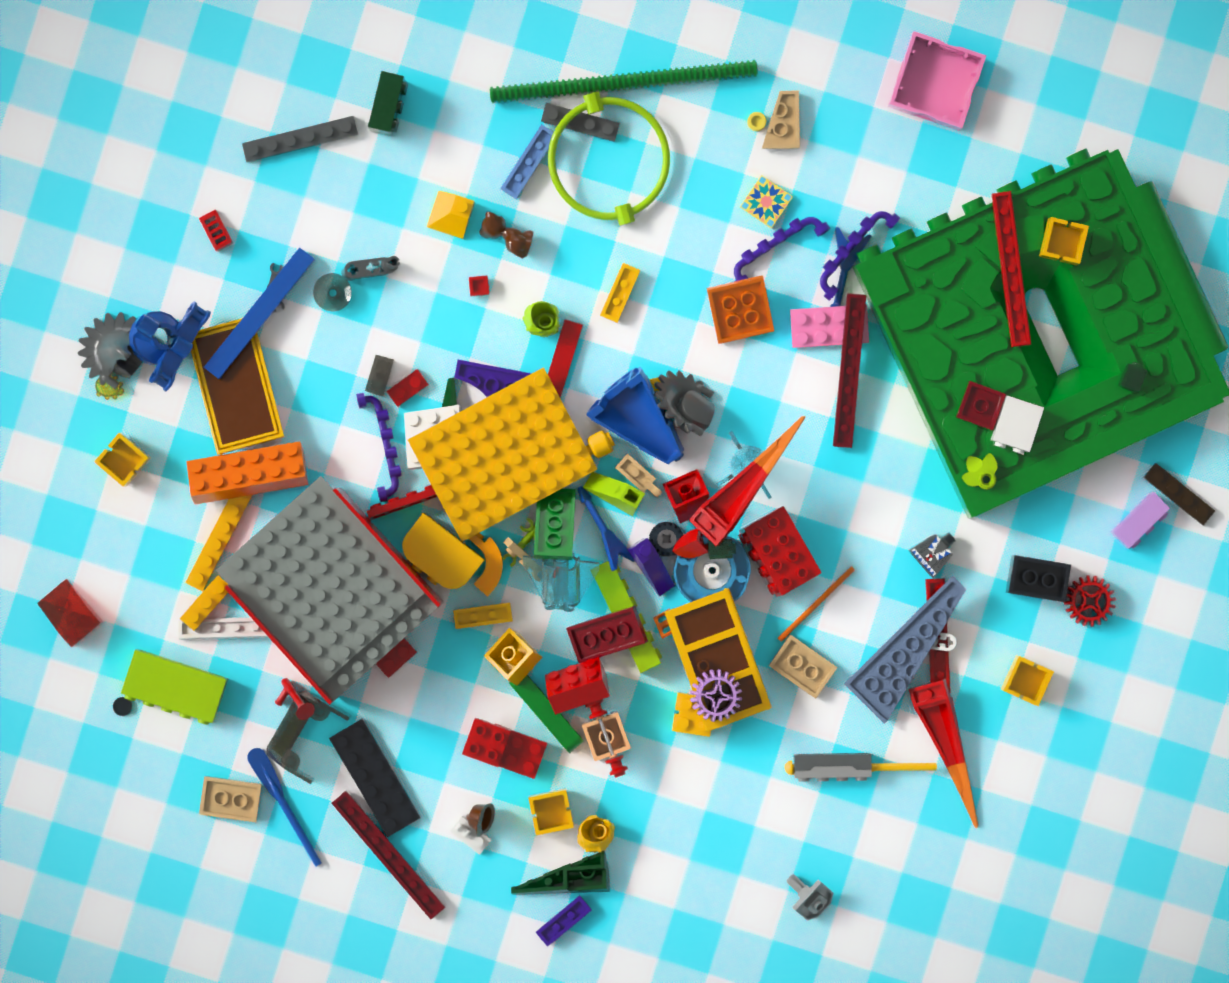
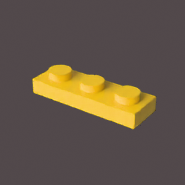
M625 263L622 264L600 316L618 323L640 273L639 269Z
M217 575L179 619L195 631L228 594L224 588L228 583Z
M510 602L453 610L455 629L513 622Z

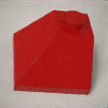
M698 469L662 484L680 524L688 521L710 497Z

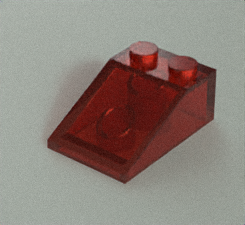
M67 578L37 603L57 632L71 648L77 646L104 623Z

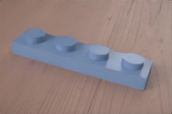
M541 124L500 190L517 200L549 150L553 131Z

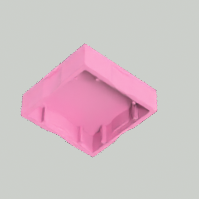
M913 31L887 107L960 131L963 128L971 104V96L979 80L987 55L963 47L951 46L939 39Z

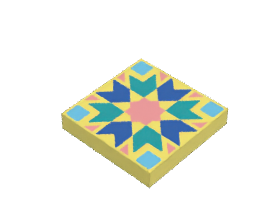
M761 175L740 208L769 228H772L793 196Z

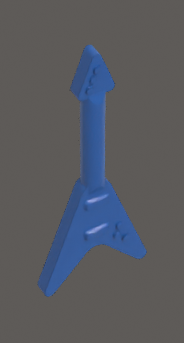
M836 227L835 235L838 249L841 245L846 246L848 242L840 228ZM870 234L865 236L840 264L841 272L837 285L839 290L835 294L834 303L830 307L841 306L848 271L857 260V253L863 251L870 240Z
M580 486L577 489L580 500L586 505L601 531L611 570L615 571L617 569L618 555L635 562L627 550L628 548L607 528L591 501V495Z

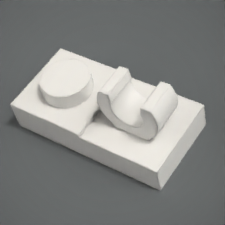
M463 816L459 818L450 830L451 833L479 855L492 840L486 834L477 837L476 830L469 826L468 820Z

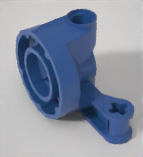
M194 301L188 307L182 321L179 322L172 315L162 311L148 312L136 319L131 326L129 343L134 355L142 362L157 365L149 378L150 383H156L165 392L170 389L181 362L191 352L192 342L198 331L209 319L211 311L204 310ZM158 328L166 332V345L160 344L156 337H152Z

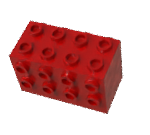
M784 506L776 508L739 530L740 534L738 536L743 545L746 544L750 550L748 554L753 562H757L759 566L757 570L760 576L768 581L767 588L772 595L775 594L776 597L783 596L822 573Z

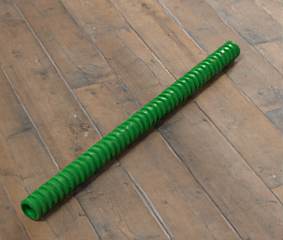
M753 59L752 62L749 60L746 62L741 61L740 63L735 61L733 64L731 62L729 64L724 62L723 65H720V63H717V65L711 64V66L705 64L704 67L702 65H699V67L693 66V68L687 66L685 69L684 67H681V69L675 67V70H672V68H669V70L663 69V71L657 69L655 72L654 70H651V72L646 70L645 73L639 71V73L633 72V74H630L628 72L626 75L624 73H621V75L617 73L615 76H612V74L609 76L604 75V77L598 75L597 78L594 76L592 78L586 77V79L582 77L580 79L574 78V80L568 78V81L562 79V81L556 80V82L550 80L548 83L547 81H544V83L539 81L538 84H535V82H532V84L526 83V85L520 83L519 86L517 84H514V86L510 84L508 87H505V85H502V87L496 86V88L491 86L489 90L490 100L494 104L495 101L501 103V101L507 102V100L512 102L515 99L516 101H519V99L524 101V98L530 100V98L536 99V97L542 99L544 96L546 98L548 96L553 98L554 95L560 97V95L566 96V94L572 96L573 93L575 95H578V93L584 94V92L590 94V92L596 91L602 93V90H605V92H608V90L614 91V89L620 91L622 88L623 90H626V88L631 90L632 87H635V89H638V87L644 88V86L649 88L651 85L653 87L659 85L660 87L662 84L665 86L668 84L673 85V83L679 85L680 82L683 84L685 82L691 83V81H694V83H697V81L703 82V80L709 82V79L715 81V79L721 80V78L727 80L729 77L730 79H733V77L738 79L739 76H742V78H745V76L751 77V75L757 77L758 69L757 61Z

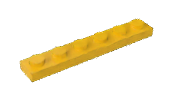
M253 495L228 499L185 583L200 591L204 590Z

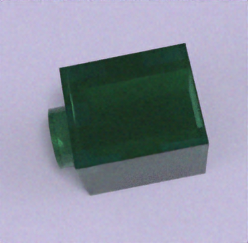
M1136 362L1126 364L1118 386L1138 393L1147 370L1143 369V365Z
M724 539L719 546H715L708 540L709 559L733 558V554H736V543H732V539Z

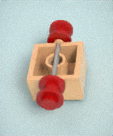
M601 699L585 705L586 708H590L592 713L589 719H596L583 723L582 728L594 761L610 757V759L605 760V763L610 764L612 768L609 772L610 776L614 775L617 778L625 775V770L628 769L627 766L622 765L623 754L617 756V753L629 750L631 746L618 711L602 716L608 712L602 709L601 703L604 700Z

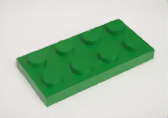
M562 488L537 502L534 559L572 560L576 489Z

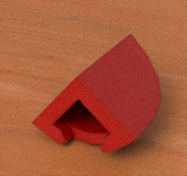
M695 528L684 534L677 541L672 552L684 558H695L708 553V544H704L702 538L704 534Z

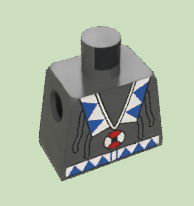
M949 532L941 539L936 534H933L908 549V551L929 576L934 578L952 557L953 553L948 547L956 540Z

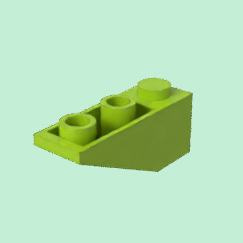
M595 472L591 473L583 486V489L632 517L645 493L627 483Z

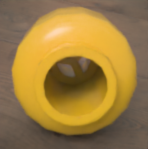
M601 430L588 437L586 448L591 456L595 455L596 458L600 459L613 452L615 443L609 432L605 433Z

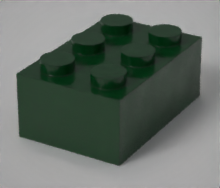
M381 71L368 123V129L371 132L387 136H393V132L397 133L399 126L397 116L402 113L404 105L401 99L402 95L406 96L408 89L404 76Z

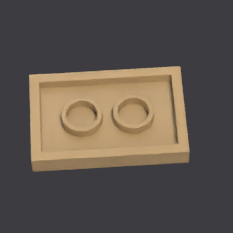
M791 634L768 665L815 699L838 668Z
M204 776L199 815L256 823L262 784Z

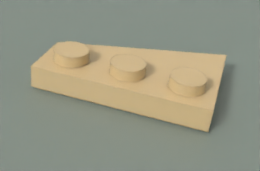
M799 90L779 91L761 149H800Z

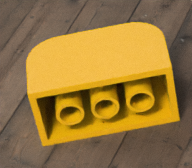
M422 513L408 531L402 543L405 557L413 563L411 567L418 573H426L428 575L426 579L435 586L439 583L448 589H457L464 586L485 561L482 556L426 513Z

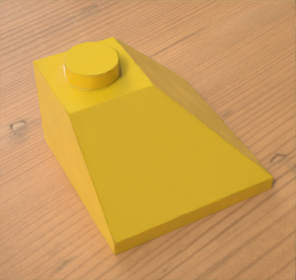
M438 191L427 227L463 239L475 201L455 194Z

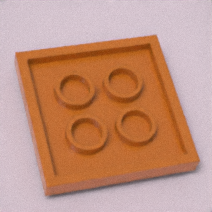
M763 275L706 288L718 344L774 332Z

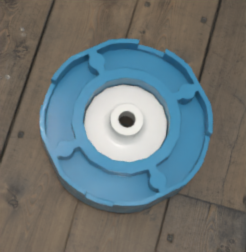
M705 535L702 536L704 544L711 542ZM727 536L723 541H731V546H723L722 542L719 546L708 547V552L716 551V556L709 557L708 553H705L695 558H684L677 555L673 568L674 580L680 593L688 601H695L722 591L725 588L730 589L734 602L743 595L750 577L751 565L746 551L737 540ZM724 551H731L732 555L724 556ZM710 567L715 568V572L713 574L709 573Z

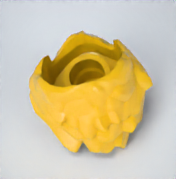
M597 815L588 816L578 829V844L586 852L601 853L606 850L614 838V823L610 820L599 818Z

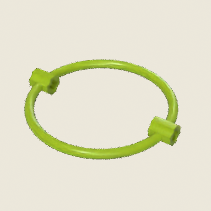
M599 91L584 95V103L568 112L559 122L552 135L548 150V168L552 182L559 195L568 205L588 217L600 220H618L619 226L635 222L634 215L647 208L658 197L666 183L670 169V149L666 135L653 115L632 101L616 97L601 98ZM603 105L622 106L635 111L645 118L659 138L663 155L661 174L652 192L636 206L631 207L630 203L614 207L615 212L611 213L589 209L574 200L565 190L559 179L555 160L559 138L568 123L585 110H587L588 115L603 111Z

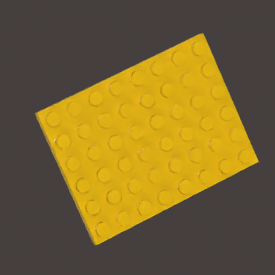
M544 367L408 439L414 454L462 542L598 470Z

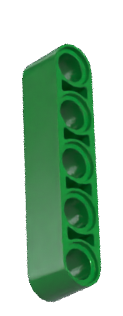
M528 675L517 686L509 682L511 687L569 754L584 742L582 737L561 713L555 715L549 699Z

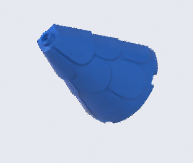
M641 367L630 370L604 392L605 394L602 395L601 399H597L586 413L592 421L668 465L673 461H679L684 456V447L673 422L665 417V409L658 407L661 400L654 396L655 390Z

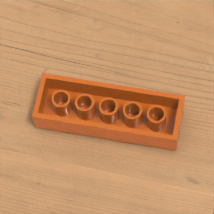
M300 441L186 461L190 495L195 505L308 485L304 450Z

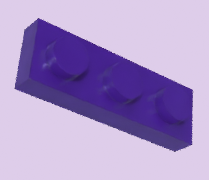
M579 895L536 930L535 933L548 947L591 912L592 909Z

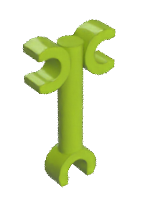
M530 518L526 519L530 523L529 528L526 529L522 525L520 526L522 531L527 532L517 544L522 549L527 546L533 537L535 540V525ZM509 553L505 554L502 560L504 561L507 557H512L513 562L510 564V567L514 566L517 555L513 557Z

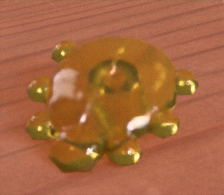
M117 376L112 377L114 380L117 381ZM99 377L95 384L96 395L98 397L102 395L106 400H109L110 397L116 400L117 395L121 396L124 393V389L121 388L123 382L120 381V385L115 390L107 383L101 385Z

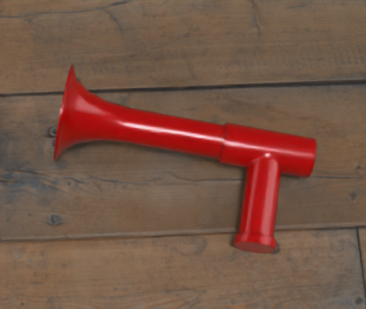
M288 678L282 679L281 684L284 688L277 700H275V703L278 706H282L289 694L298 706L297 718L300 720L310 718L315 711L314 705L311 703L305 704Z

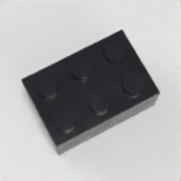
M1011 555L1005 593L1065 602L1072 564Z

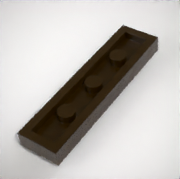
M1154 463L1143 478L1202 526L1205 525L1215 512L1213 508L1157 463Z

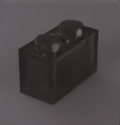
M375 354L365 388L366 392L385 397L395 363L394 359Z

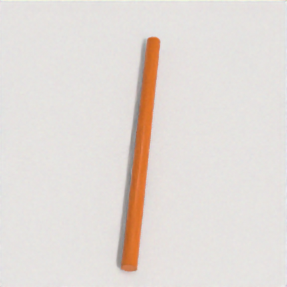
M851 566L778 639L782 642L855 569Z

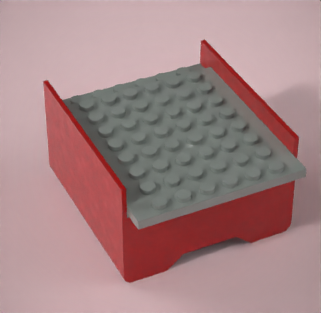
M322 476L316 479L216 569L219 575L228 583L224 587L226 591L329 705L375 664L388 678L392 676L417 653L405 637L444 603L342 488L333 489Z

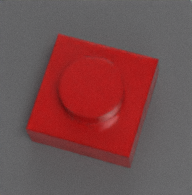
M488 275L468 277L470 297L489 295Z

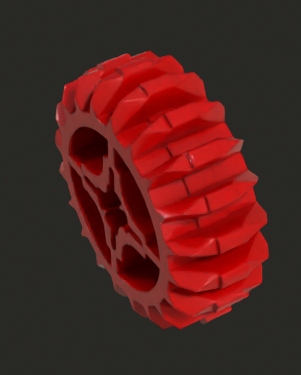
M1086 575L1085 582L1082 577H1079L1078 581L1080 584L1072 581V585L1075 588L1068 587L1067 590L1071 594H1067L1066 598L1070 599L1065 601L1064 605H1070V607L1066 608L1065 611L1073 612L1069 616L1070 619L1077 616L1075 623L1079 624L1082 620V626H1086L1089 621L1090 627H1094V621H1096L1097 625H1101L1100 618L1104 621L1108 620L1105 614L1112 616L1113 613L1109 611V607L1115 608L1116 606L1110 604V601H1116V598L1109 596L1114 593V590L1107 591L1110 584L1107 583L1103 586L1105 581L1103 578L1097 582L1098 577L1093 576L1091 581L1090 576ZM1087 585H1094L1098 587L1099 590L1095 591L1092 594L1087 593V591L1083 589V587ZM1079 592L1082 601L1078 608H1076L1075 597ZM1103 594L1105 602L1104 607L1101 610L1100 606L1098 605V600ZM1087 597H1089V598H1093V597H1094V601H1093V602H1094V603H1093L1094 606H1092V605H1090V604H1087V605H1086V598H1087ZM1091 608L1097 615L1085 617L1080 613Z

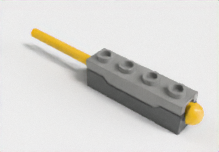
M871 753L793 754V764L792 760L785 764L784 768L787 774L794 775V778H798L799 782H808L810 778H817V781H829V778H836V781H848L849 777H856V781H867V777H872V772L936 771L937 763H871Z

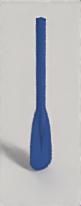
M251 749L247 754L248 763L263 786L278 801L315 867H317L322 862L285 800L281 784L269 758L263 749Z

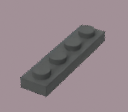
M546 103L541 122L557 126L571 109ZM581 112L568 123L565 129L615 142L620 123Z

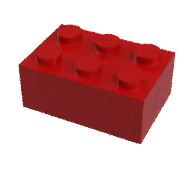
M599 657L588 659L585 662L570 665L567 668L552 671L545 675L547 697L555 715L610 697L607 674Z

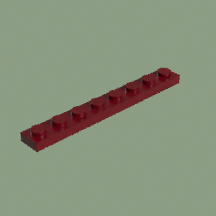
M847 293L832 444L834 447L852 448L867 297L864 294Z
M347 790L331 803L430 920L445 908V905Z

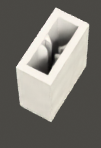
M1005 396L991 441L995 442V446L1004 449L1006 446L1012 447L1013 452L1024 455V452H1030L1044 407Z

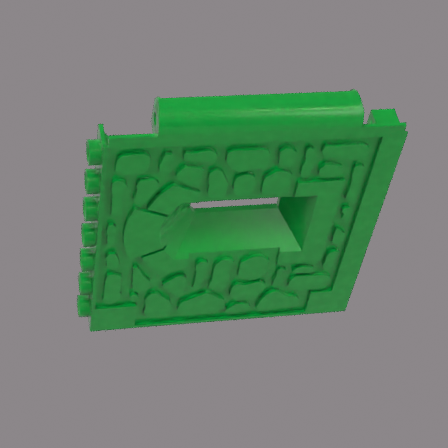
M1087 148L1066 157L1070 167L1056 173L1053 165L1050 164L1031 173L1035 183L1021 189L1018 181L1015 180L996 189L997 193L1011 191L1024 293L1026 294L1028 290L1033 288L1044 290L1077 361V367L1060 375H1057L1028 310L1027 316L1031 345L1011 347L992 203L986 205L982 196L961 205L965 215L951 221L947 212L928 220L926 223L930 231L916 237L911 228L892 237L895 247L881 253L878 244L857 253L860 263L853 267V271L864 295H867L866 299L967 518L976 517L1224 402L1223 398L1229 396V388L1214 358V355L1227 350L1229 346L1153 181L1136 187L1119 149L1109 152L1107 149L1091 157ZM1050 217L1066 220L1068 224L1075 222L1089 226L1079 265L1060 262V258L1055 261L1039 257L1047 221ZM969 381L1005 393L1006 396L1044 407L1030 452H1024V455L1013 452L1012 447L1006 446L1004 449L995 446V442L991 441L993 431L956 418ZM991 453L996 459L998 466L995 472L996 484L991 489L967 485L962 479V476L969 472L966 466L967 458L973 456L983 461L985 456ZM984 476L983 482L986 484L989 483V477Z

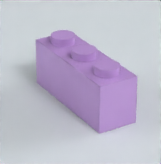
M1150 492L1110 533L1126 549L1130 547L1135 548L1141 542L1140 538L1144 534L1148 535L1155 528L1153 525L1158 520L1161 522L1167 517V511L1170 508L1155 492Z

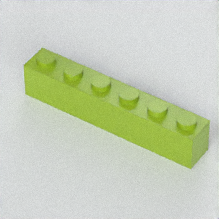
M609 561L590 569L611 613L634 605L638 606L634 597H629L626 591L629 587L625 578L621 580L618 575L621 572L618 564L615 571L611 570ZM640 613L639 617L643 626L646 622ZM650 630L645 631L648 639L647 643L628 648L640 673L661 664L660 659L663 658L659 649H654L651 643L654 641Z

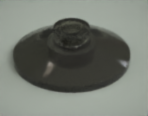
M329 273L320 277L313 289V296L317 305L330 312L339 311L346 307L352 295L351 286L347 279L336 273ZM332 289L337 292L333 297L329 294Z

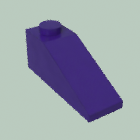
M642 538L627 549L659 597L675 586L659 554L648 538Z

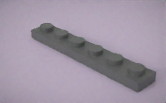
M349 116L244 142L242 147L246 162H251L356 136L358 131L354 116Z

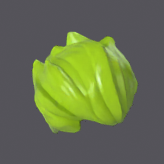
M537 301L528 305L524 311L522 319L526 326V331H529L532 335L541 337L552 336L558 333V328L560 327L559 310L553 304Z

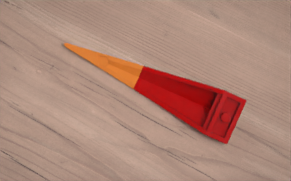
M801 416L754 461L703 503L689 519L715 546H719L727 535L733 531L806 416Z
M946 679L910 688L908 690L914 709L936 746L974 827L978 828L953 697L950 695Z

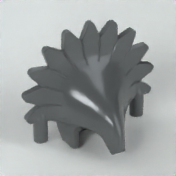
M119 312L115 320L110 313L105 314L104 322L94 318L95 328L84 327L88 337L79 338L78 340L79 343L85 346L77 354L86 358L81 367L91 368L89 378L92 379L100 375V384L104 385L107 383L115 390L120 383L110 377L112 372L130 379L142 364V361L134 355L129 343V333L136 318L132 316L125 321L122 312Z
M670 370L667 371L666 376L661 374L658 377L660 382L654 384L659 390L654 393V396L661 400L658 407L667 410L665 417L674 418L676 427H679L687 434L692 431L701 437L709 427L715 412V405L705 396L711 398L714 391L703 386L704 383L702 381L695 383L692 374L685 378L680 370L677 371L676 375Z

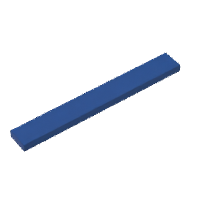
M300 247L206 363L204 366L206 370L220 380L315 261L312 256Z

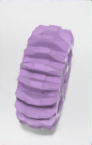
M711 669L709 670L710 676L703 672L704 679L702 680L700 677H697L696 680L700 683L698 685L692 684L697 689L696 691H690V694L696 696L690 698V701L697 702L692 707L694 710L700 708L697 712L699 716L704 713L703 718L707 720L710 716L712 722L715 721L717 716L721 722L723 720L722 715L729 719L728 712L730 711L732 714H735L736 712L732 708L734 706L740 707L735 702L736 700H742V697L736 696L742 690L735 689L740 684L739 682L732 683L735 679L733 675L728 678L729 673L725 671L721 676L722 672L720 669L716 671L715 675ZM715 680L710 690L702 691L707 683ZM721 680L727 683L731 694L722 692ZM718 690L717 693H719L722 696L716 697V700L714 701L715 698L711 697L710 695L715 694ZM701 697L710 699L711 710L704 707ZM730 700L723 709L717 711L722 701Z

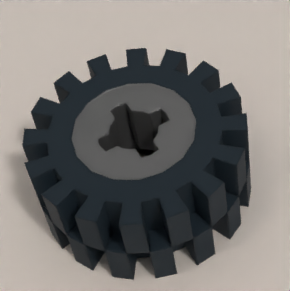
M662 522L653 527L649 534V541L660 556H671L675 554L672 552L674 545L683 536V532L674 523Z

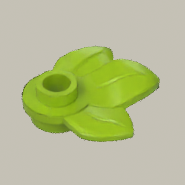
M989 453L983 461L973 456L967 458L966 466L969 472L962 476L963 481L972 487L979 486L982 489H991L996 484L995 472L998 467L994 456ZM984 476L989 477V483L986 484L983 482Z

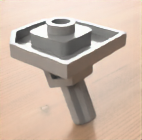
M795 874L790 875L786 880L800 897L792 908L807 921L819 917L831 904L834 893L819 879L811 887L805 885Z

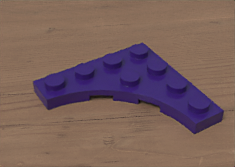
M457 359L454 378L473 385L488 397L532 373Z

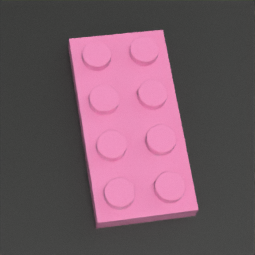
M867 304L865 307L862 343H869ZM846 306L790 309L792 348L842 345Z

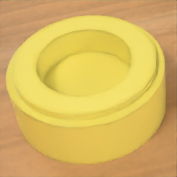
M753 112L749 115L747 125L752 131H761L766 126V117L761 112Z

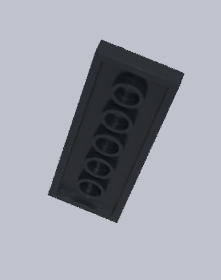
M363 718L329 738L387 837L421 818Z

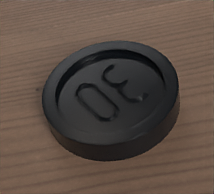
M119 697L113 702V711L119 716H126L132 710L131 701L124 697Z

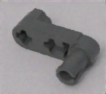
M397 256L351 261L344 266L341 274L347 281L384 276L397 270L400 262H398L400 259ZM378 261H381L380 268L374 269L373 273L366 269L369 263L372 266H378ZM350 267L351 270H355V273L353 275L351 272L347 271Z

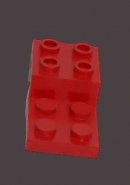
M475 717L462 755L535 779L547 742Z

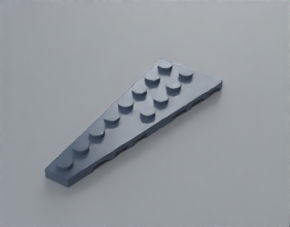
M954 576L844 683L884 724L888 721L966 591V588Z

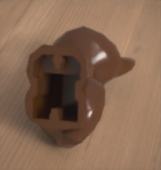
M486 212L479 234L487 239H497L502 236L506 243V249L521 259L527 257L534 233L531 230L523 233L518 229L506 227L505 219L492 212Z

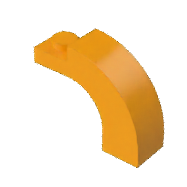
M478 533L470 537L469 540L483 552L486 566L483 574L474 585L488 597L501 579L503 560L500 549L495 541L489 537L484 542L482 540L484 536Z

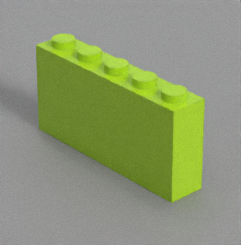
M135 649L121 694L125 695V699L131 701L139 699L146 706L154 707V705L161 707L162 711L168 713L176 711L180 713V717L186 719L194 717L198 719L197 722L209 725V722L214 723L229 678Z

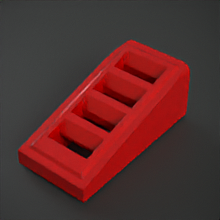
M216 209L199 218L216 252L234 243ZM215 216L216 220L206 224V220ZM217 223L219 224L215 229L209 230V227ZM222 229L223 233L215 237L212 236V234ZM224 236L226 237L224 241L216 243V240Z

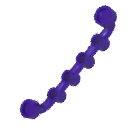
M878 211L870 218L866 216L859 224L862 228L858 232L854 230L847 239L850 242L846 246L841 245L835 251L837 257L833 261L829 259L822 268L825 271L820 277V286L825 292L823 296L828 301L839 290L834 285L831 287L828 285V278L879 219H885V225L891 229L900 219L896 213L891 215L886 211Z
M807 217L801 221L799 218L794 219L789 223L790 228L786 231L782 228L773 233L775 238L769 242L767 239H764L757 244L758 249L752 252L748 249L741 254L742 259L734 267L735 281L748 279L746 274L743 276L741 274L744 266L769 252L773 247L781 244L807 225L812 224L816 227L814 232L818 237L825 234L831 228L827 222L822 223L815 217Z
M364 392L358 393L356 397L359 409L366 408V403H371L376 411L391 479V487L385 490V486L377 487L379 501L385 502L388 501L387 497L397 492L399 487L398 477L402 476L400 465L396 466L394 458H398L396 447H391L390 439H394L392 429L387 428L386 425L389 415L387 409L383 410L380 400L376 397L365 396Z

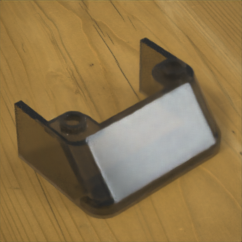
M304 690L298 693L305 704L311 703L314 705L315 711L311 718L316 721L325 720L330 712L337 714L347 721L352 716L333 704L329 705L324 699L310 691ZM293 701L270 740L266 752L282 768L312 784L315 778L298 769L301 762L300 757L297 753L291 751L308 719L300 720L297 718L298 706Z

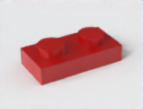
M416 369L386 392L396 406L399 407L429 384L419 370Z

